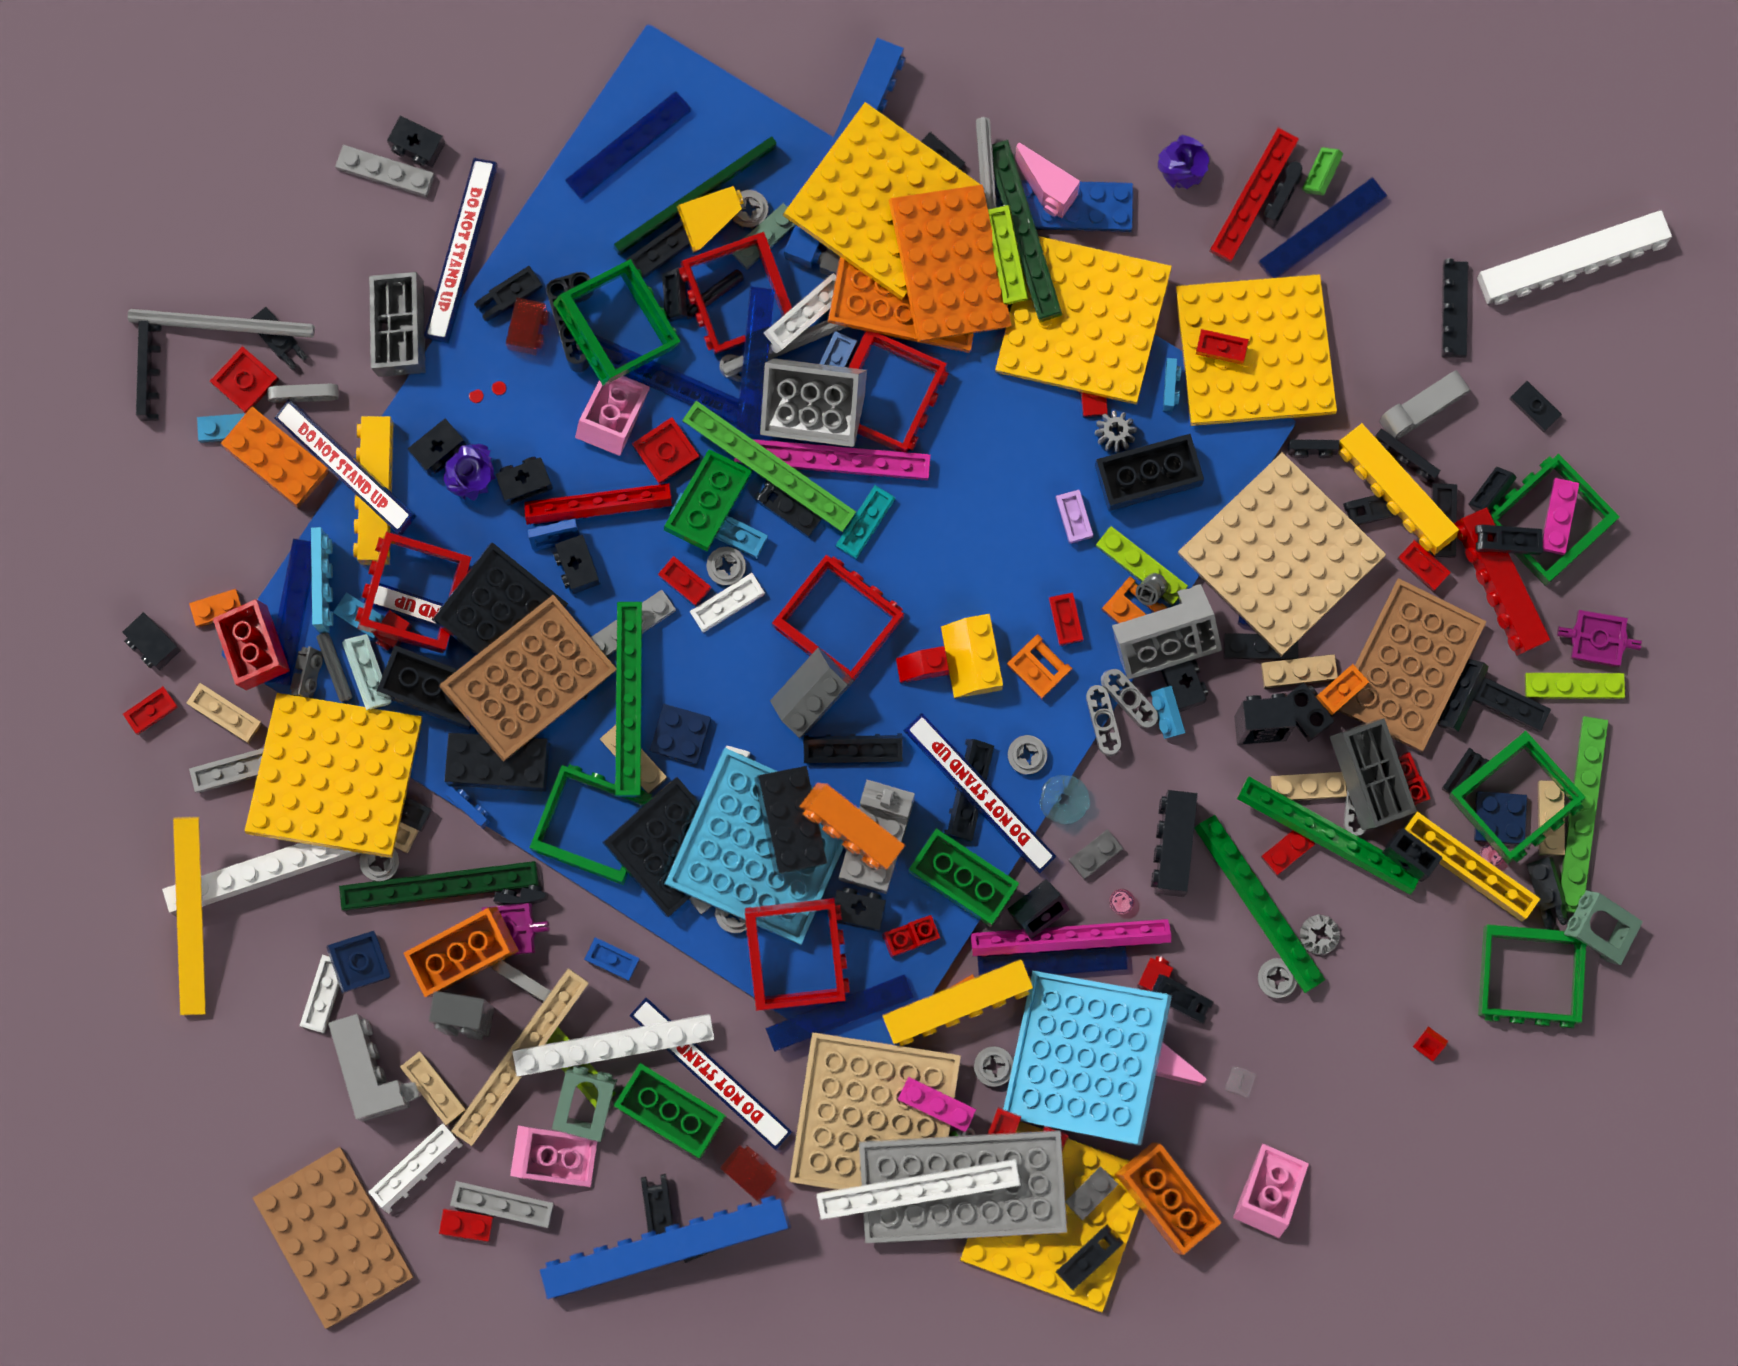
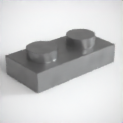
M1107 829L1070 858L1069 862L1085 880L1123 850V848Z
M1100 1166L1065 1203L1083 1220L1118 1183Z

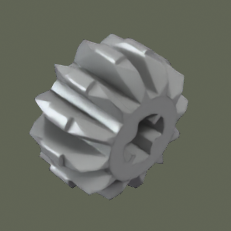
M1114 410L1112 411V418L1105 413L1102 416L1103 421H1097L1096 426L1100 429L1095 430V436L1101 437L1098 440L1099 445L1107 443L1106 451H1109L1110 447L1114 446L1115 453H1118L1119 445L1127 450L1129 447L1127 442L1133 443L1135 440L1131 434L1136 433V428L1129 427L1133 424V419L1125 421V412H1122L1121 416L1117 417V412ZM1112 428H1117L1119 436H1114Z

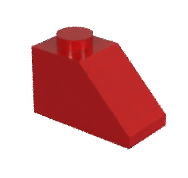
M945 646L919 650L896 658L900 683L946 676L949 673Z

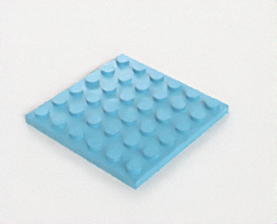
M724 748L664 884L745 920V908L821 900L843 849L841 844L844 841L827 835L822 830L824 826L819 823L827 864L774 875L754 778L758 775L777 771ZM816 911L756 917L757 926L801 945Z
M1032 971L1031 984L1033 988L1028 990L1030 994L1027 995L1004 1109L1022 1116L1021 1122L1141 1145L1172 996Z

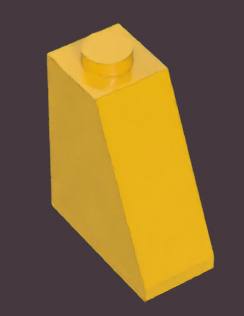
M734 186L680 204L677 207L693 253L699 251L742 209L741 204H744L742 195L739 190H735Z

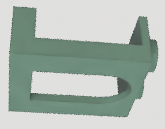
M1585 891L1579 900L1573 917L1568 921L1564 935L1580 940L1600 953V958L1604 961L1621 965L1643 921L1601 893ZM1602 910L1618 920L1608 942L1591 930L1590 920L1597 911Z
M582 1066L569 1067L565 1073L552 1129L600 1142L604 1137L605 1123L614 1087L618 1080L613 1079L609 1073L598 1072V1074L588 1072V1069ZM584 1081L593 1083L599 1092L592 1124L568 1117L575 1088Z

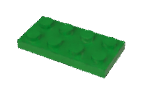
M708 449L664 525V531L708 551L749 480L752 470Z

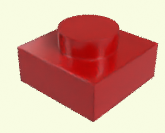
M1428 1026L1417 1039L1413 1048L1431 1061H1434L1447 1045L1448 1040Z

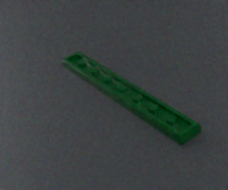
M772 136L614 243L615 251L618 255L623 254L680 215L677 208L680 204L709 195L776 149L777 142Z
M1007 139L992 144L995 181L1003 206H1010L1021 264L1039 323L1062 316L1009 141Z
M536 861L341 885L339 890L341 910L348 911L499 892L503 889H522V887L528 888L529 885L539 886Z

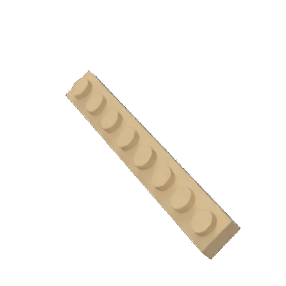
M569 968L565 971L453 1127L452 1133L472 1146L522 1077L516 1074L513 1050L545 1045L589 983Z

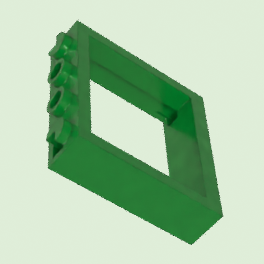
M631 259L560 294L553 302L603 386L672 351L681 342L675 333L677 330L667 320L665 310L658 305L652 289L646 285L641 277L640 269L637 270ZM622 277L663 345L615 369L574 300Z
M1559 453L1553 459L1550 456L1539 465L1542 469L1536 475L1531 472L1522 480L1524 486L1518 491L1515 488L1512 489L1504 497L1507 501L1501 507L1498 504L1495 505L1490 513L1495 525L1502 526L1498 520L1554 469L1565 480L1579 483L1578 494L1603 520L1547 571L1530 554L1514 553L1545 586L1620 517Z
M1527 731L1522 733L1467 778L1449 796V799L1507 864L1513 860L1516 863L1528 854L1525 850L1532 844L1534 847H1537L1546 839L1545 834L1552 829L1555 832L1565 823L1563 819L1569 814L1574 816L1584 807L1582 803L1586 798ZM1525 749L1571 802L1513 850L1509 851L1463 798Z
M569 764L568 767L562 765L529 848L535 853L624 885L628 872L623 866L619 871L543 842L568 778L615 795V783L606 782V777L592 772L591 776L582 773L583 769L576 765ZM641 790V797L620 798L643 806L651 799L652 795Z
M1487 924L1483 927L1478 1016H1485V1021L1499 1022L1500 1018H1509V1023L1525 1024V1020L1535 1021L1534 1025L1550 1026V1022L1560 1023L1559 1027L1574 1028L1575 1024L1582 1023L1586 944L1574 937L1564 935L1565 931ZM1492 938L1574 945L1571 1015L1488 1008Z

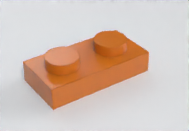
M237 589L189 603L197 628L214 623L213 618L242 605Z
M1352 664L1321 691L1316 698L1333 715L1367 685L1369 681Z

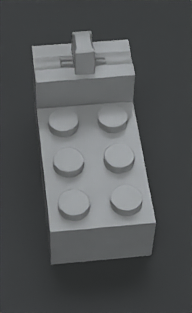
M1201 584L1177 591L1180 601L1179 605L1112 625L1120 661L1128 680L1222 650L1215 616Z
M867 780L859 809L902 842L914 804L915 793ZM847 850L840 871L839 881L887 894L898 856L888 869L879 868L877 870L864 864L861 861L862 855L851 853Z
M355 1014L328 1023L355 1118L364 1122L411 1107L409 1102L420 1097L415 1082L404 1084L396 1080L383 1084L387 1080L383 1068H380L376 1061L380 1056L376 1044L373 1045L369 1035H373L369 1020L366 1021L362 1016Z

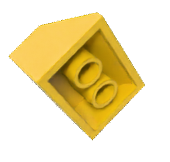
M990 614L967 617L941 626L954 699L1002 690L1003 682Z

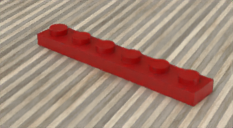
M1277 128L1210 249L1211 253L1230 263L1232 262L1299 138Z
M670 484L524 502L525 519L527 525L541 524L544 522L672 506Z

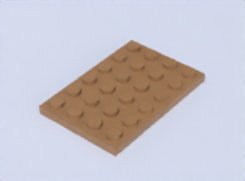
M1398 578L1355 664V667L1365 676L1369 683L1337 711L1363 724L1385 718L1391 738L1422 753L1487 621Z
M552 595L443 681L439 687L504 762L616 672L617 668L557 598Z
M341 1147L253 1197L255 1204L325 1329L337 1324L414 1278Z

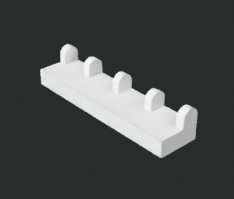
M834 273L764 332L765 336L772 343L771 349L775 353L783 350L830 309L836 279Z
M442 1123L369 1191L370 1195L389 1214L392 1211V1205L402 1196L404 1198L408 1197L409 1194L407 1192L419 1180L425 1181L428 1178L426 1174L439 1162L443 1164L446 1161L444 1157L455 1147L460 1148L463 1144Z

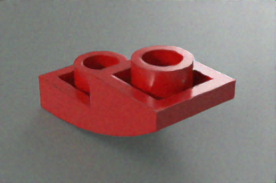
M1407 752L1399 755L1398 758L1414 805L1431 799L1423 778L1417 771L1411 753Z
M932 915L909 922L907 925L882 934L890 957L905 953L940 938Z

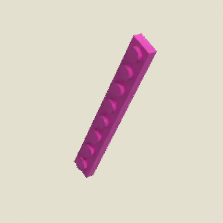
M754 440L794 469L918 480L929 479L930 454ZM736 458L734 459L735 462H737V463H739V464H743V463H741L739 460H737Z
M1168 919L1045 928L1032 939L1023 930L971 933L973 956L1010 955L1014 953H1036L1041 951L1135 946L1171 942Z

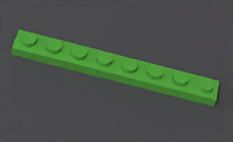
M695 401L682 421L842 533L855 516V510L698 401Z
M1586 716L1582 717L1573 782L1586 798L1582 803L1584 806L1582 810L1574 816L1569 814L1565 855L1563 857L1560 879L1566 902L1565 908L1568 913H1575L1579 900L1586 891L1608 720Z

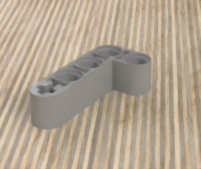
M1455 370L1402 405L1397 404L1382 415L1379 422L1387 433L1398 440L1465 396L1471 389L1459 372Z

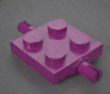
M1578 610L1576 624L1573 629L1559 626L1557 630V636L1571 638L1572 651L1570 659L1613 667L1621 666L1622 654L1626 648L1640 651L1642 640L1627 638L1626 627L1628 618Z
M531 903L491 906L498 907L519 950L513 955L535 953V932H549L550 927H542L550 926L549 922L534 921Z

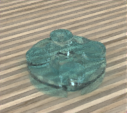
M1057 775L1050 778L1043 785L1040 807L1043 814L1053 822L1059 824L1074 823L1081 819L1090 807L1086 786L1080 779L1074 776ZM1062 793L1069 795L1070 799L1067 805L1059 803L1062 799L1060 796Z

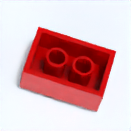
M255 599L213 618L235 685L247 691L290 671L266 604Z

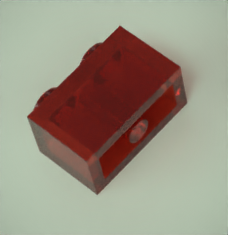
M516 298L506 339L508 350L536 355L537 350L542 349L544 335L541 333L543 325L547 326L550 316L545 303Z
M739 1145L720 1168L759 1202L778 1180L774 1176L777 1171L767 1162L764 1165L760 1164L756 1160L758 1154L748 1145L745 1148Z

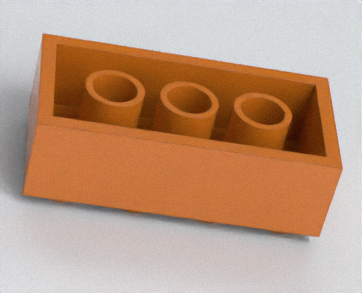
M253 406L221 442L222 447L297 509L300 508L329 473L328 468Z
M817 783L799 806L804 810L802 814L813 823H821L824 826L822 830L827 835L844 841L841 845L851 853L862 855L861 861L872 869H888L905 846L828 784Z
M488 907L403 954L424 997H432L434 991L443 992L517 953L519 950L498 907Z
M1152 1142L1115 1173L1122 1185L1177 1254L1184 1255L1221 1224V1221L1161 1143Z

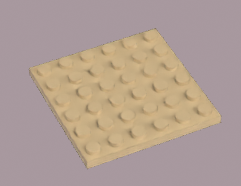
M1284 453L1277 456L1178 551V555L1281 657L1386 556Z
M812 1032L789 1182L838 1190L862 1186L860 1141L948 1137L949 1124L898 1100V1097L909 1076L954 1098L961 1055Z

